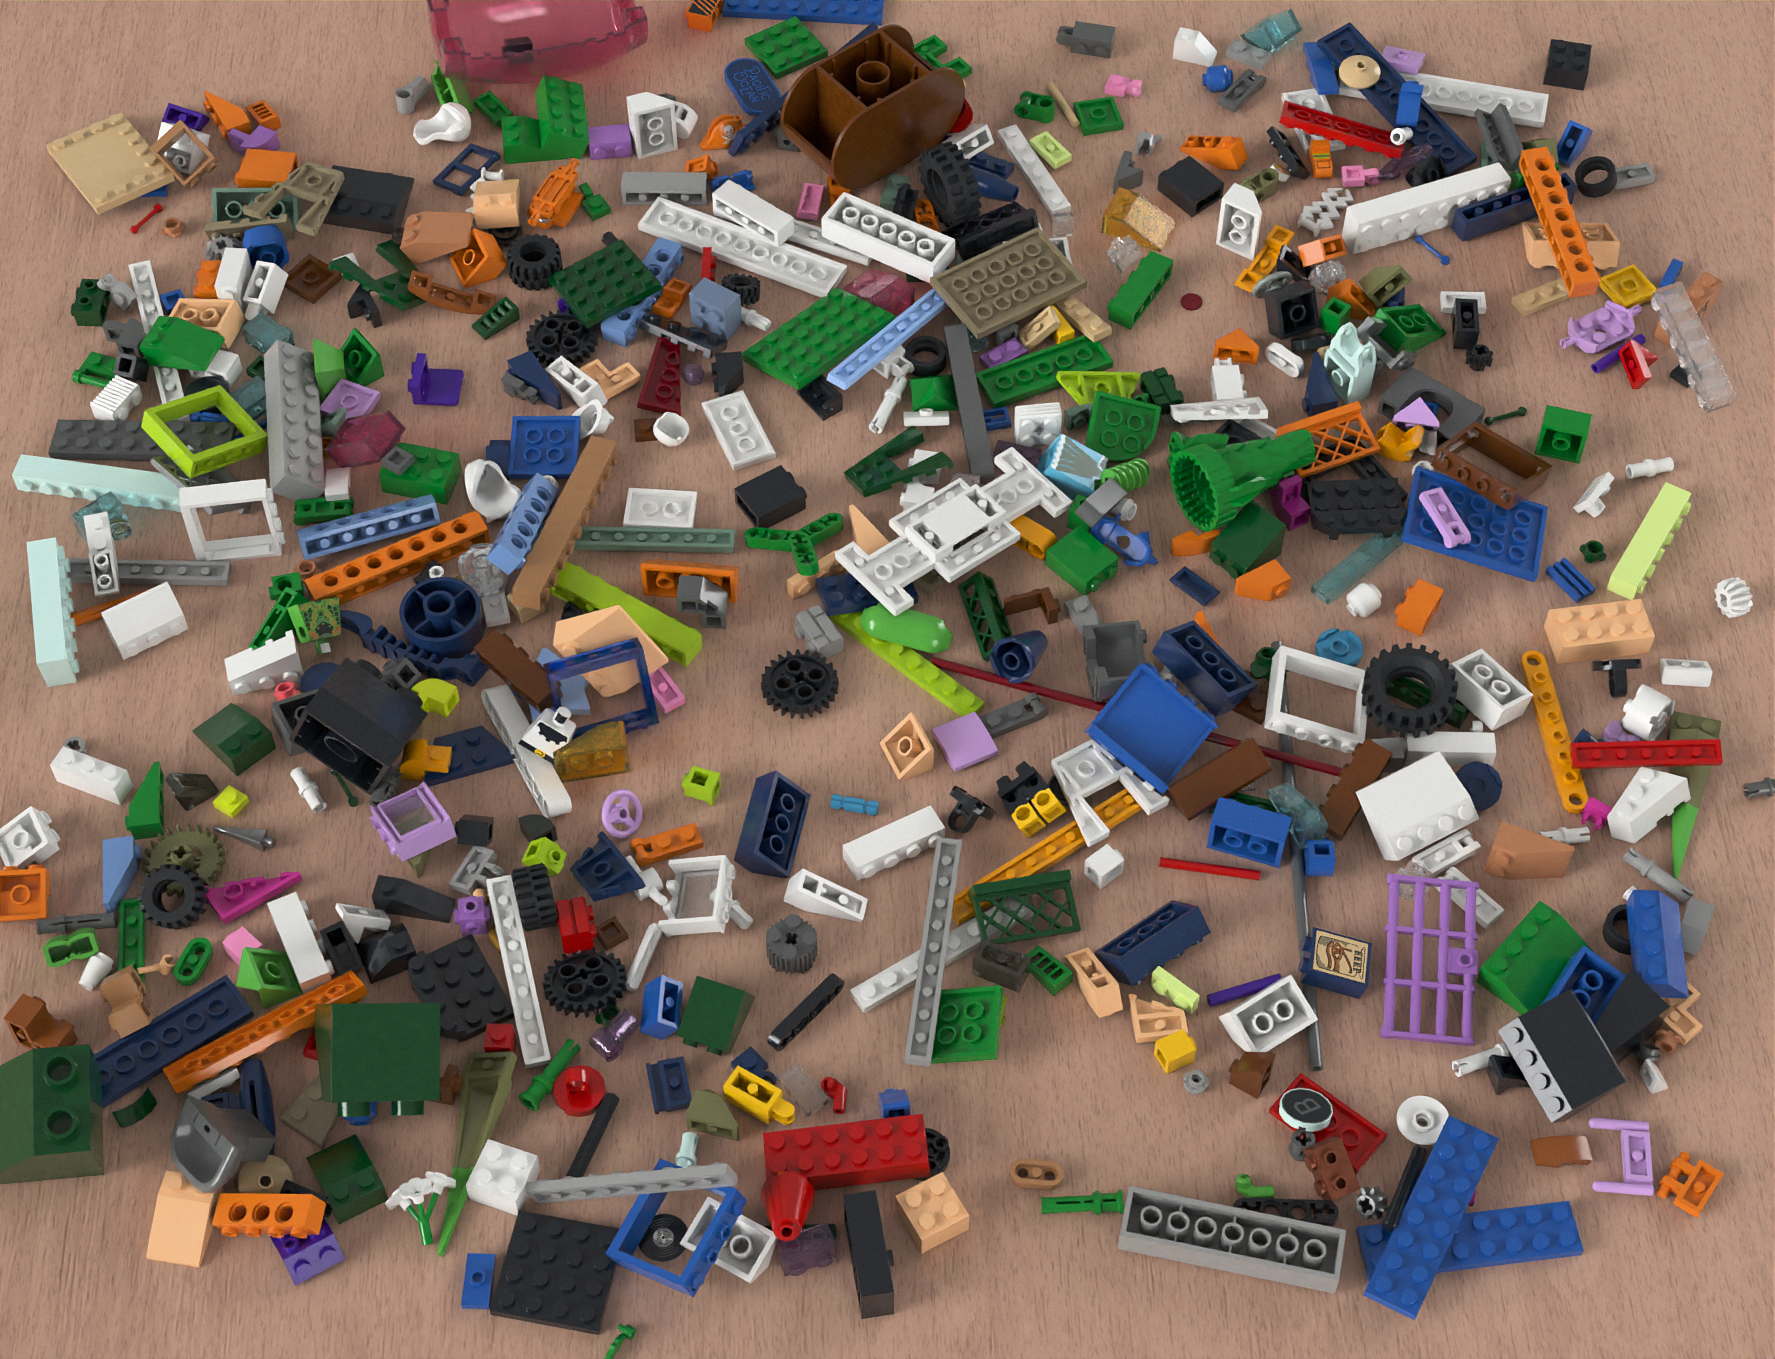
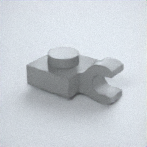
M107 273L104 279L100 278L97 282L100 289L111 292L109 297L123 311L129 309L138 296L122 280L118 283L110 273Z

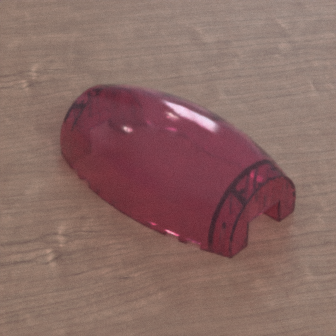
M427 0L431 35L440 71L444 78L466 82L528 84L540 82L543 75L559 79L574 76L623 57L645 44L648 39V19L643 6L636 7L634 0ZM528 36L533 43V50L521 53L504 52L505 57L502 56V46H505L504 39Z

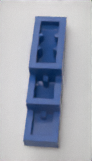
M1304 42L1303 51L1307 57V67L1311 72L1310 81L1318 95L1339 94L1332 61L1318 48L1317 42Z

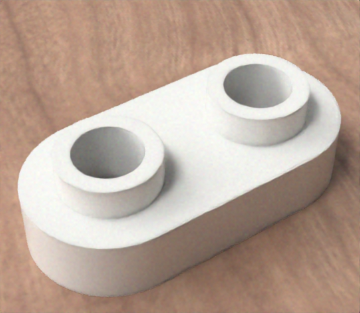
M1274 342L1265 349V356L1268 361L1287 375L1297 377L1304 371L1302 358L1286 349L1282 344Z

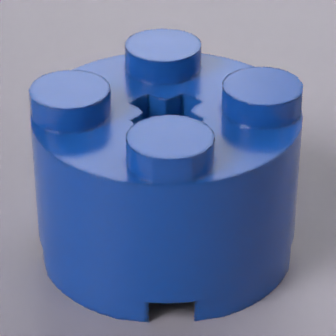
M265 225L245 231L242 246L248 251L252 270H254L257 260L274 263L283 270L282 267L289 262V252L285 236L276 225Z

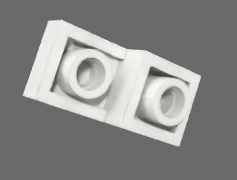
M350 467L327 469L325 477L326 501L349 499V487H351Z

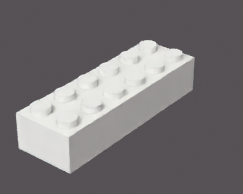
M846 192L842 193L822 217V237L930 283L931 277L943 272L955 258V239Z

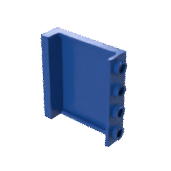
M1141 663L1084 730V733L1113 755L1121 764L1134 771L1133 774L1143 782L1147 781L1155 787L1154 791L1161 795L1169 788L1168 784L1211 731L1217 729L1218 725L1214 723L1215 717L1206 710L1201 712L1195 707L1197 704L1195 700L1186 694L1183 697L1177 692L1178 687L1169 679L1164 681L1157 675L1159 671L1153 665Z

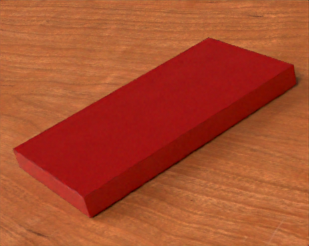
M1300 1073L1270 1107L1269 1113L1290 1129L1296 1131L1297 1128L1286 1123L1279 1114V1103L1283 1094L1296 1088L1311 1089L1322 1094L1331 1103L1333 1115L1327 1127L1312 1132L1315 1135V1143L1331 1136L1341 1138L1356 1175L1385 1141L1387 1134Z

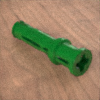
M567 1039L541 1075L538 1074L532 1078V1084L529 1088L518 1096L519 1101L525 1107L532 1111L539 1109L541 1100L546 1094H550L553 1091V1083L577 1052L581 1050L578 1043L569 1050L575 1041Z
M1118 1190L1117 1193H1100V1191L1092 1192V1195L1041 1197L1042 1214L1091 1211L1096 1215H1101L1102 1212L1124 1214L1122 1190Z

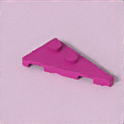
M298 871L280 873V877L265 880L264 876L243 879L239 882H225L224 887L209 889L207 885L204 886L208 888L205 898L209 899L208 903L224 925L299 883L302 881V877Z

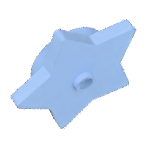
M543 648L536 661L544 667L545 673L549 677L554 675L562 684L560 689L563 697L550 709L556 712L559 707H565L570 710L571 714L590 715V706L585 693V688L589 682L569 662L563 661L547 648ZM509 686L510 690L512 691V693H513L514 695H516V696H518L519 698H521L522 700H524L518 693H516V692ZM529 704L532 721L534 722L540 713Z

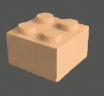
M943 1172L895 1196V1211L921 1254L969 1230V1214Z

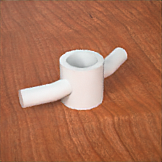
M631 855L627 856L625 859L646 885L643 889L633 891L640 901L651 897L660 906L666 905L668 900L659 892L663 890V884L655 869L650 867L642 872Z

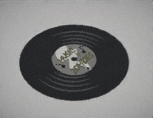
M655 1215L638 1246L641 1252L651 1260L658 1262L671 1261L685 1251L686 1248L681 1246L680 1242L688 1228L680 1218L674 1215Z

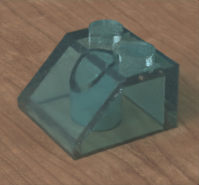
M1291 8L1265 17L1240 36L1252 46L1274 53L1283 48V43H1289L1296 39V34L1302 31V28Z

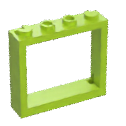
M221 385L144 410L141 426L189 479L264 453L268 440V434ZM216 406L244 435L242 438L193 454L165 423Z

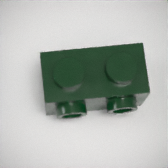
M82 279L80 287L76 289V300L71 305V315L75 318L77 326L103 327L111 301L109 297L111 292L104 291L98 287L97 282L99 279Z

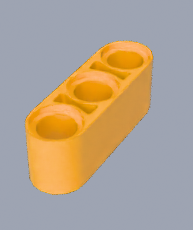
M1024 515L1010 522L1021 533L1020 540L1013 545L1037 559H1044L1046 557V550L1058 542L1053 532Z

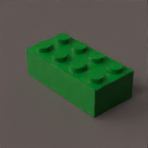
M543 75L535 92L541 150L581 159L589 144L583 85Z

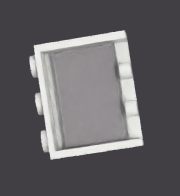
M726 855L669 860L668 865L675 873V880H667L666 887L672 895V899L663 906V911L668 916V920H660L658 923L666 937L709 932L724 933L725 925L729 921L728 905L729 901L732 900L731 884L732 880L735 879L734 865L730 863Z

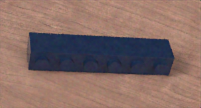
M1565 172L1560 174L1563 188L1565 187L1567 190L1569 203L1572 204L1577 186ZM1527 186L1456 209L1451 228L1463 242L1537 217L1538 214Z

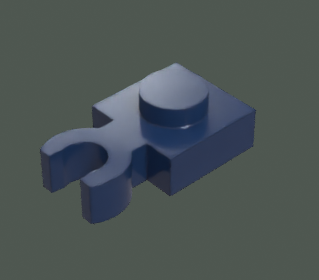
M749 1047L731 1061V1067L734 1070L737 1066H740L759 1078L770 1081L773 1085L777 1084L776 1076L772 1072L766 1071L768 1063L752 1047Z

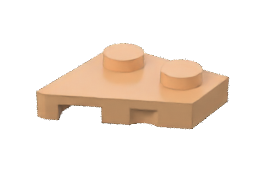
M1129 994L1128 1002L1136 1043L1157 1041L1181 1029H1184L1188 1036L1184 1010L1173 1006L1167 1007L1163 1003L1152 1000V1003L1137 999L1135 994Z

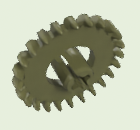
M187 824L185 832H182L180 826L177 825L176 834H173L167 828V838L158 833L160 843L150 841L153 850L146 848L145 853L149 858H142L144 863L142 870L145 875L150 876L152 874L151 870L154 868L159 869L160 865L177 864L190 868L193 871L198 868L195 872L199 874L198 877L203 878L205 881L203 886L208 885L210 887L209 881H217L218 877L216 874L223 872L222 866L226 863L224 858L226 852L222 848L223 843L221 840H218L216 833H213L210 837L211 833L208 828H205V832L202 833L200 825H197L196 830L192 832L190 824ZM192 849L200 852L202 856H194ZM179 882L169 884L163 891V893L167 892L169 897L177 893L178 898L182 897L185 893L183 886Z

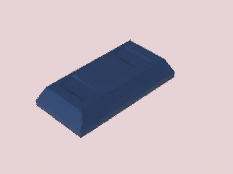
M1186 566L1169 579L1172 584L1204 607L1220 594V591Z

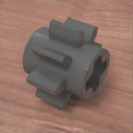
M1369 1186L1361 1188L1362 1194L1354 1197L1357 1201V1208L1355 1210L1364 1215V1220L1370 1219L1372 1216L1375 1220L1382 1218V1212L1389 1209V1206H1387V1198L1389 1196L1381 1192L1379 1186L1372 1189Z

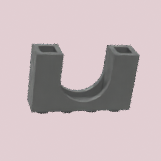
M1409 366L1380 397L1377 411L1392 420L1394 415L1419 397L1423 401L1439 404V407L1448 415L1447 420L1437 430V447H1439L1476 421L1482 424L1485 408L1448 388L1441 382L1425 375L1423 372Z

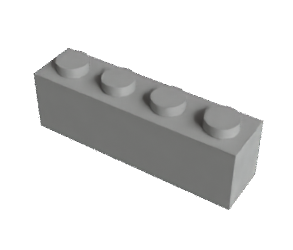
M622 173V205H652L658 197L683 206H707V173Z

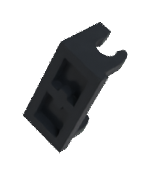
M822 374L800 390H797V395L822 421L843 410V395Z

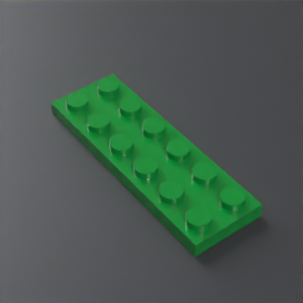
M1082 335L975 374L978 385L992 407L999 408L1062 386L1056 379L1058 371H1104L1113 368L1114 361L1100 341L1094 343L1088 337Z

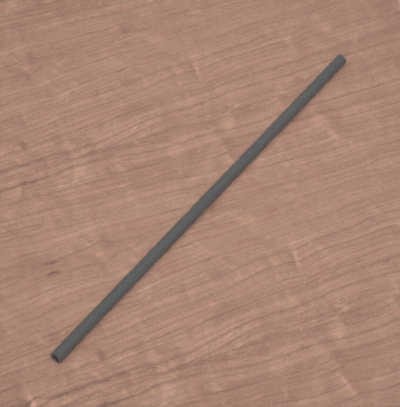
M1274 641L1271 643V648L1277 651L1281 645L1283 646V643L1281 641ZM1285 682L1283 684L1280 712L1289 714L1287 683ZM1279 733L1281 751L1293 754L1292 736ZM1282 762L1285 804H1287L1286 815L1292 817L1288 836L1299 956L1301 960L1304 952L1300 949L1304 935L1308 936L1310 933L1295 767L1293 764ZM1302 983L1303 995L1318 1018L1316 988ZM1318 1019L1306 1027L1311 1071H1321L1323 1069Z

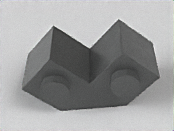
M679 575L676 597L678 612L701 614L703 628L726 629L729 608L728 592L704 577Z

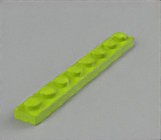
M861 612L828 616L835 625L961 717L973 712L978 714L985 707L983 700L910 647L878 639L868 634L860 623Z

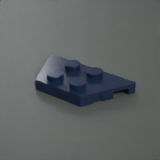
M482 725L434 738L433 745L452 747L449 772L426 771L423 781L428 787L513 764L515 763L513 759H516L514 753L511 754L509 749Z
M603 831L597 835L599 841L593 848L588 847L583 852L582 857L570 869L575 879L593 902L646 887L642 878Z

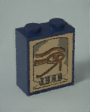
M1313 927L1308 936L1304 935L1300 949L1304 952L1298 966V972H1301L1300 983L1359 999L1368 987L1372 943Z

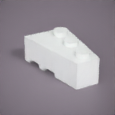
M292 630L285 632L286 636L279 640L269 639L265 641L266 645L256 650H253L251 647L225 659L232 695L270 689L286 681L293 683L301 681L303 670Z

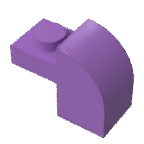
M261 125L250 135L234 128L228 132L231 148L237 152H242L243 157L247 148L277 151L280 148L277 132Z

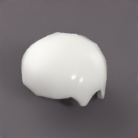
M665 412L656 420L653 426L655 437L660 443L668 447L680 445L690 432L689 424L685 419L671 412Z

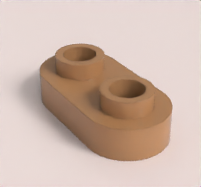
M1026 1158L1015 1160L1010 1166L1009 1173L1010 1180L1014 1185L1041 1190H1055L1059 1188L1063 1182L1064 1175L1062 1167L1056 1162ZM1025 1173L1027 1177L1021 1178L1018 1174ZM1050 1175L1054 1177V1179L1049 1181L1045 1177Z

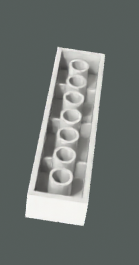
M1498 162L1349 206L1346 210L1342 238L1352 254H1356L1413 236L1422 235L1433 230L1442 229L1452 225L1456 209L1508 192L1511 178Z

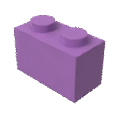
M629 124L588 127L591 160L632 157Z

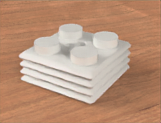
M1060 403L1016 406L1014 421L1016 446L1026 448L1040 444L1050 446L1061 434L1062 413Z

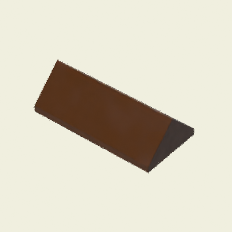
M1253 737L1246 738L1169 785L1165 793L1186 819L1190 821L1217 805L1219 797L1225 799L1272 771V768Z

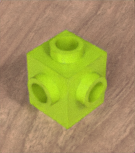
M543 837L530 842L521 862L526 866L543 863L547 867L550 877L561 872L567 853L556 842Z

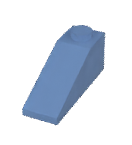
M133 836L103 840V905L107 913L117 911L119 900L124 898L139 870V860H142L143 857L141 845L136 844Z

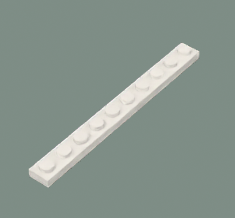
M150 260L128 265L134 291L138 295L136 299L145 335L148 334L157 318L164 316ZM153 366L162 404L184 397L178 369ZM186 415L172 421L190 422V417Z

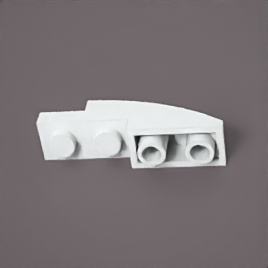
M107 512L83 516L95 596L101 597L120 593L118 564L109 515Z

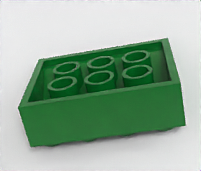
M1539 901L1481 966L1476 983L1523 1015L1541 1005L1574 953L1582 946L1587 947L1592 952L1594 951L1559 913Z

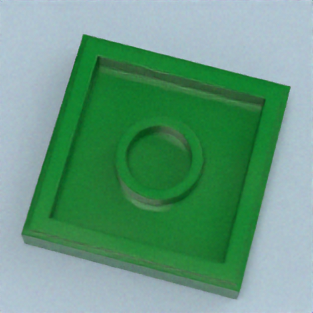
M1113 96L1073 103V109L1080 122L1083 136L1123 130L1124 123Z

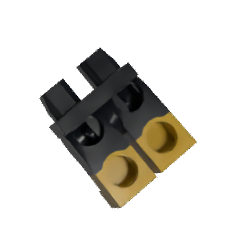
M1023 761L1016 766L1015 770L1019 775L1017 778L1011 781L1006 775L998 779L996 783L999 788L997 793L1018 828L1027 838H1030L1046 826L1032 806V803L1048 823H1051L1067 810L1040 773L1033 766L1031 767Z

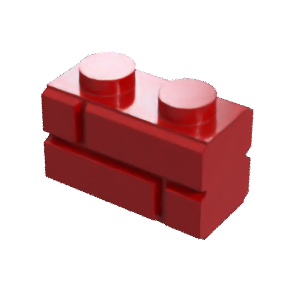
M583 896L571 898V900L556 901L555 906L564 953L569 954L578 952V950L593 949V938L598 936L595 922L590 923L591 920H594L592 905L587 906Z

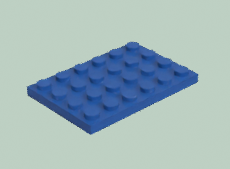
M1416 466L1413 473L1401 541L1535 582L1539 572L1548 506L1524 499L1507 511L1448 475ZM1439 487L1443 489L1470 532V543H1458L1453 548L1445 546L1443 536L1419 499L1422 492Z

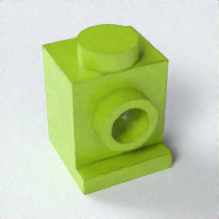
M692 765L689 774L686 773L682 780L685 796L706 801L708 805L713 806L721 789L720 773Z

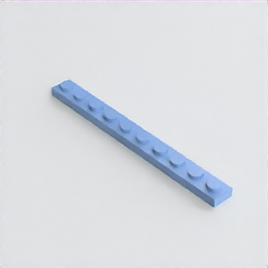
M932 288L830 371L827 380L843 390H847L948 306L947 303Z

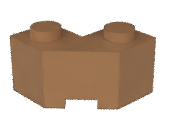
M130 965L104 978L100 985V994L105 1002H110L113 1008L109 1015V1024L115 1033L118 1032L121 1038L149 1025L154 1015L151 1007L147 1006L143 1000V996L147 995V992L134 967Z

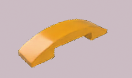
M1276 224L1266 237L1265 245L1249 268H1245L1234 285L1252 293L1253 287L1260 280L1273 274L1277 268V258L1281 246L1285 244L1289 247L1295 232Z

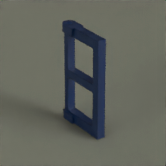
M470 143L433 179V184L449 190L458 196H463L470 186L481 177L482 167L477 170L462 164V162L473 152L489 159L482 166L487 171L501 156L495 151ZM455 169L472 175L462 186L444 180Z

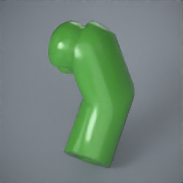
M1240 1174L1237 1176L1235 1187L1244 1197L1274 1198L1272 1185L1256 1187L1251 1183L1249 1175Z

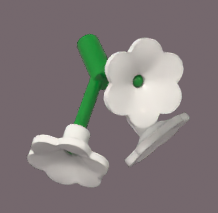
M427 1171L425 1179L417 1177L412 1178L408 1183H403L385 1203L389 1210L400 1205L404 1211H409L419 1223L423 1246L433 1244L429 1220L438 1196H441L444 1187L455 1188L457 1185L455 1179L438 1172ZM431 1192L432 1197L425 1214L422 1204L424 1202L423 1195ZM413 1203L417 1204L418 1213L412 1207Z

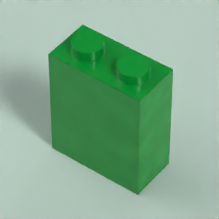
M1077 526L1046 550L1045 565L1079 593L1087 596L1089 593L1097 591L1103 582L1107 579H1112L1117 574L1119 557L1081 526Z

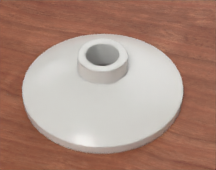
M1413 1096L1400 1105L1396 1120L1400 1132L1408 1140L1420 1145H1432L1436 1143L1449 1114L1446 1108L1436 1099L1428 1096ZM1423 1122L1426 1125V1127H1422L1417 1123Z

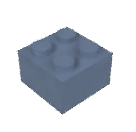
M705 277L689 293L691 323L697 328L721 336V339L728 341L741 327V300L739 294Z

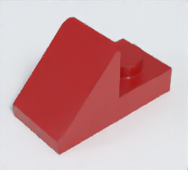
M1629 340L1618 353L1632 389H1640L1652 378L1648 368L1658 358L1635 340Z

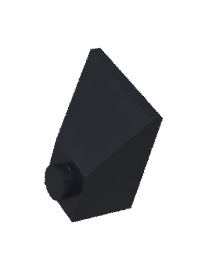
M403 923L392 926L388 930H382L363 937L358 944L354 941L371 984L407 971L409 960L417 956L410 935Z

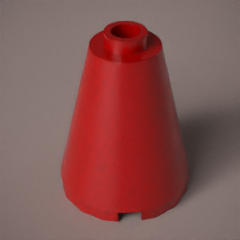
M793 1170L777 1172L776 1176L765 1180L761 1189V1202L775 1236L782 1241L796 1239L814 1204L815 1189L802 1173Z

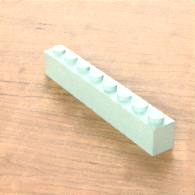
M21 454L12 474L17 490L25 492H39L47 495L54 494L69 498L76 497L91 501L98 500L114 504L121 503L136 507L143 506L181 512L179 507V488L162 473Z

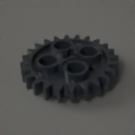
M558 309L557 314L549 311L548 317L542 314L541 321L535 319V325H529L530 331L526 332L528 351L531 350L540 364L546 361V367L560 356L564 357L574 366L576 361L584 363L583 357L590 358V352L594 353L595 346H598V335L595 325L586 329L574 313H569V309L565 313H561L560 309Z
M797 649L795 655L787 651V657L785 658L778 654V662L771 659V667L765 666V673L761 675V690L763 698H766L767 705L773 704L774 712L781 709V716L789 712L791 719L794 718L795 714H799L800 718L803 719L804 713H808L812 718L813 711L822 714V706L829 709V701L834 702L835 694H838L839 678L837 677V670H833L832 662L826 664L825 656L818 659V652L810 656L809 650H806L804 654H800L799 649Z
M595 947L590 952H586V950L578 954L575 952L571 956L563 953V960L554 959L555 966H548V973L544 974L543 988L545 998L549 1000V1005L555 1006L557 1012L564 1009L565 1016L574 1012L575 1018L580 1013H584L585 1017L588 1018L592 1011L599 1015V1009L601 1008L609 1011L608 1004L616 1006V998H623L622 991L627 990V975L625 966L621 965L620 958L615 959L614 953L606 956L605 949L596 953Z

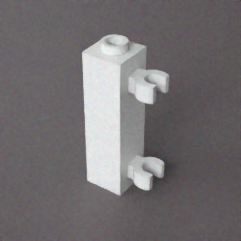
M1472 721L1470 732L1433 731V734L1427 735L1425 731H1422L1420 738H1414L1413 733H1406L1404 740H1401L1405 757L1404 765H1410L1436 751H1440L1449 766H1464L1471 762L1488 763L1490 766H1493L1497 753L1494 733L1483 732L1482 721Z

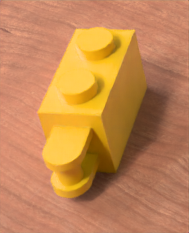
M740 1066L736 1067L723 1085L725 1101L767 1125H770L773 1119L786 1126L794 1123L795 1108L791 1103L783 1100V1091Z

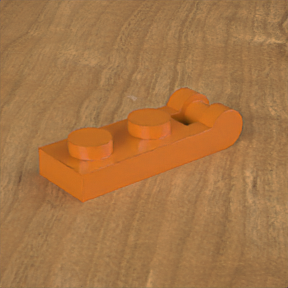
M695 822L644 839L635 838L629 843L632 852L636 854V863L641 867L704 847L702 837ZM652 849V852L648 853L645 850Z

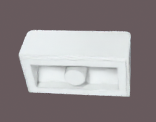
M1660 659L1662 684L1710 686L1712 669L1707 661Z

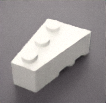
M1641 766L1607 816L1611 837L1636 843L1657 826L1656 822L1665 815L1670 816L1674 812L1673 809L1682 801L1686 803L1691 799L1687 778Z

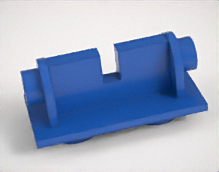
M747 169L733 173V178H730L729 175L714 177V180H711L709 184L712 193L728 180L741 185L748 191L755 189L752 181V171H747Z

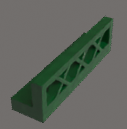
M978 571L961 583L958 588L982 658L988 662L990 660V653L993 648L989 651L987 649L990 638L994 639L996 643L1000 639L1012 636L1013 634L993 578ZM975 584L973 596H969L967 589ZM977 602L982 604L979 615L974 612ZM987 620L988 626L986 632L982 633L981 626L983 624V621Z
M1411 677L1394 679L1386 688V694L1415 708L1424 707L1431 700L1429 687ZM1455 700L1449 720L1445 719V723L1460 729L1470 710L1460 701Z

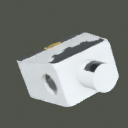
M559 707L555 712L550 708H546L526 729L518 744L559 767L569 749L576 729V724L569 720L571 717L570 710L565 707Z

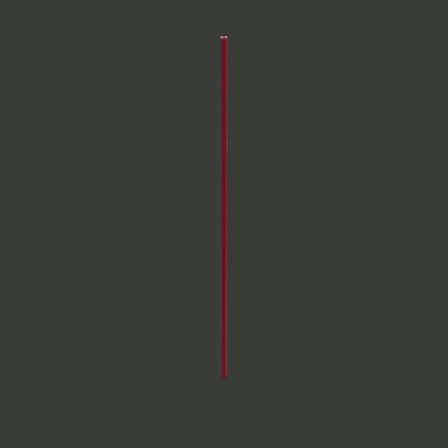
M936 657L931 659V663L940 669L1029 693L1036 692L1043 697L1098 712L1106 705V703L1096 702L1025 681L1010 683L1008 679L1000 678L995 673ZM1213 732L1205 739V741L1227 747H1233L1242 741ZM1258 745L1267 758L1340 777L1341 767Z

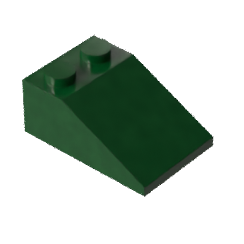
M230 703L192 730L236 776H239L276 749L271 731L258 718L233 703Z
M356 1134L306 1158L324 1196L328 1197L327 1202L332 1208L338 1224L388 1200L385 1187Z

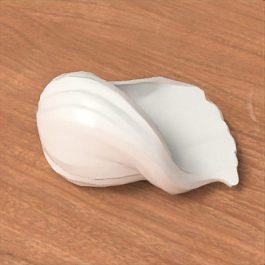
M448 102L442 105L439 112L433 118L419 120L414 127L413 135L420 145H427L434 140L461 142L469 136L471 118L464 106Z
M477 459L467 464L464 480L468 498L474 509L487 518V523L508 517L521 494L520 489L512 485L505 478L500 467L493 461Z

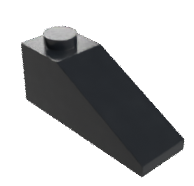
M378 875L371 896L375 909L384 910L386 914L450 923L456 903L454 898L408 880Z

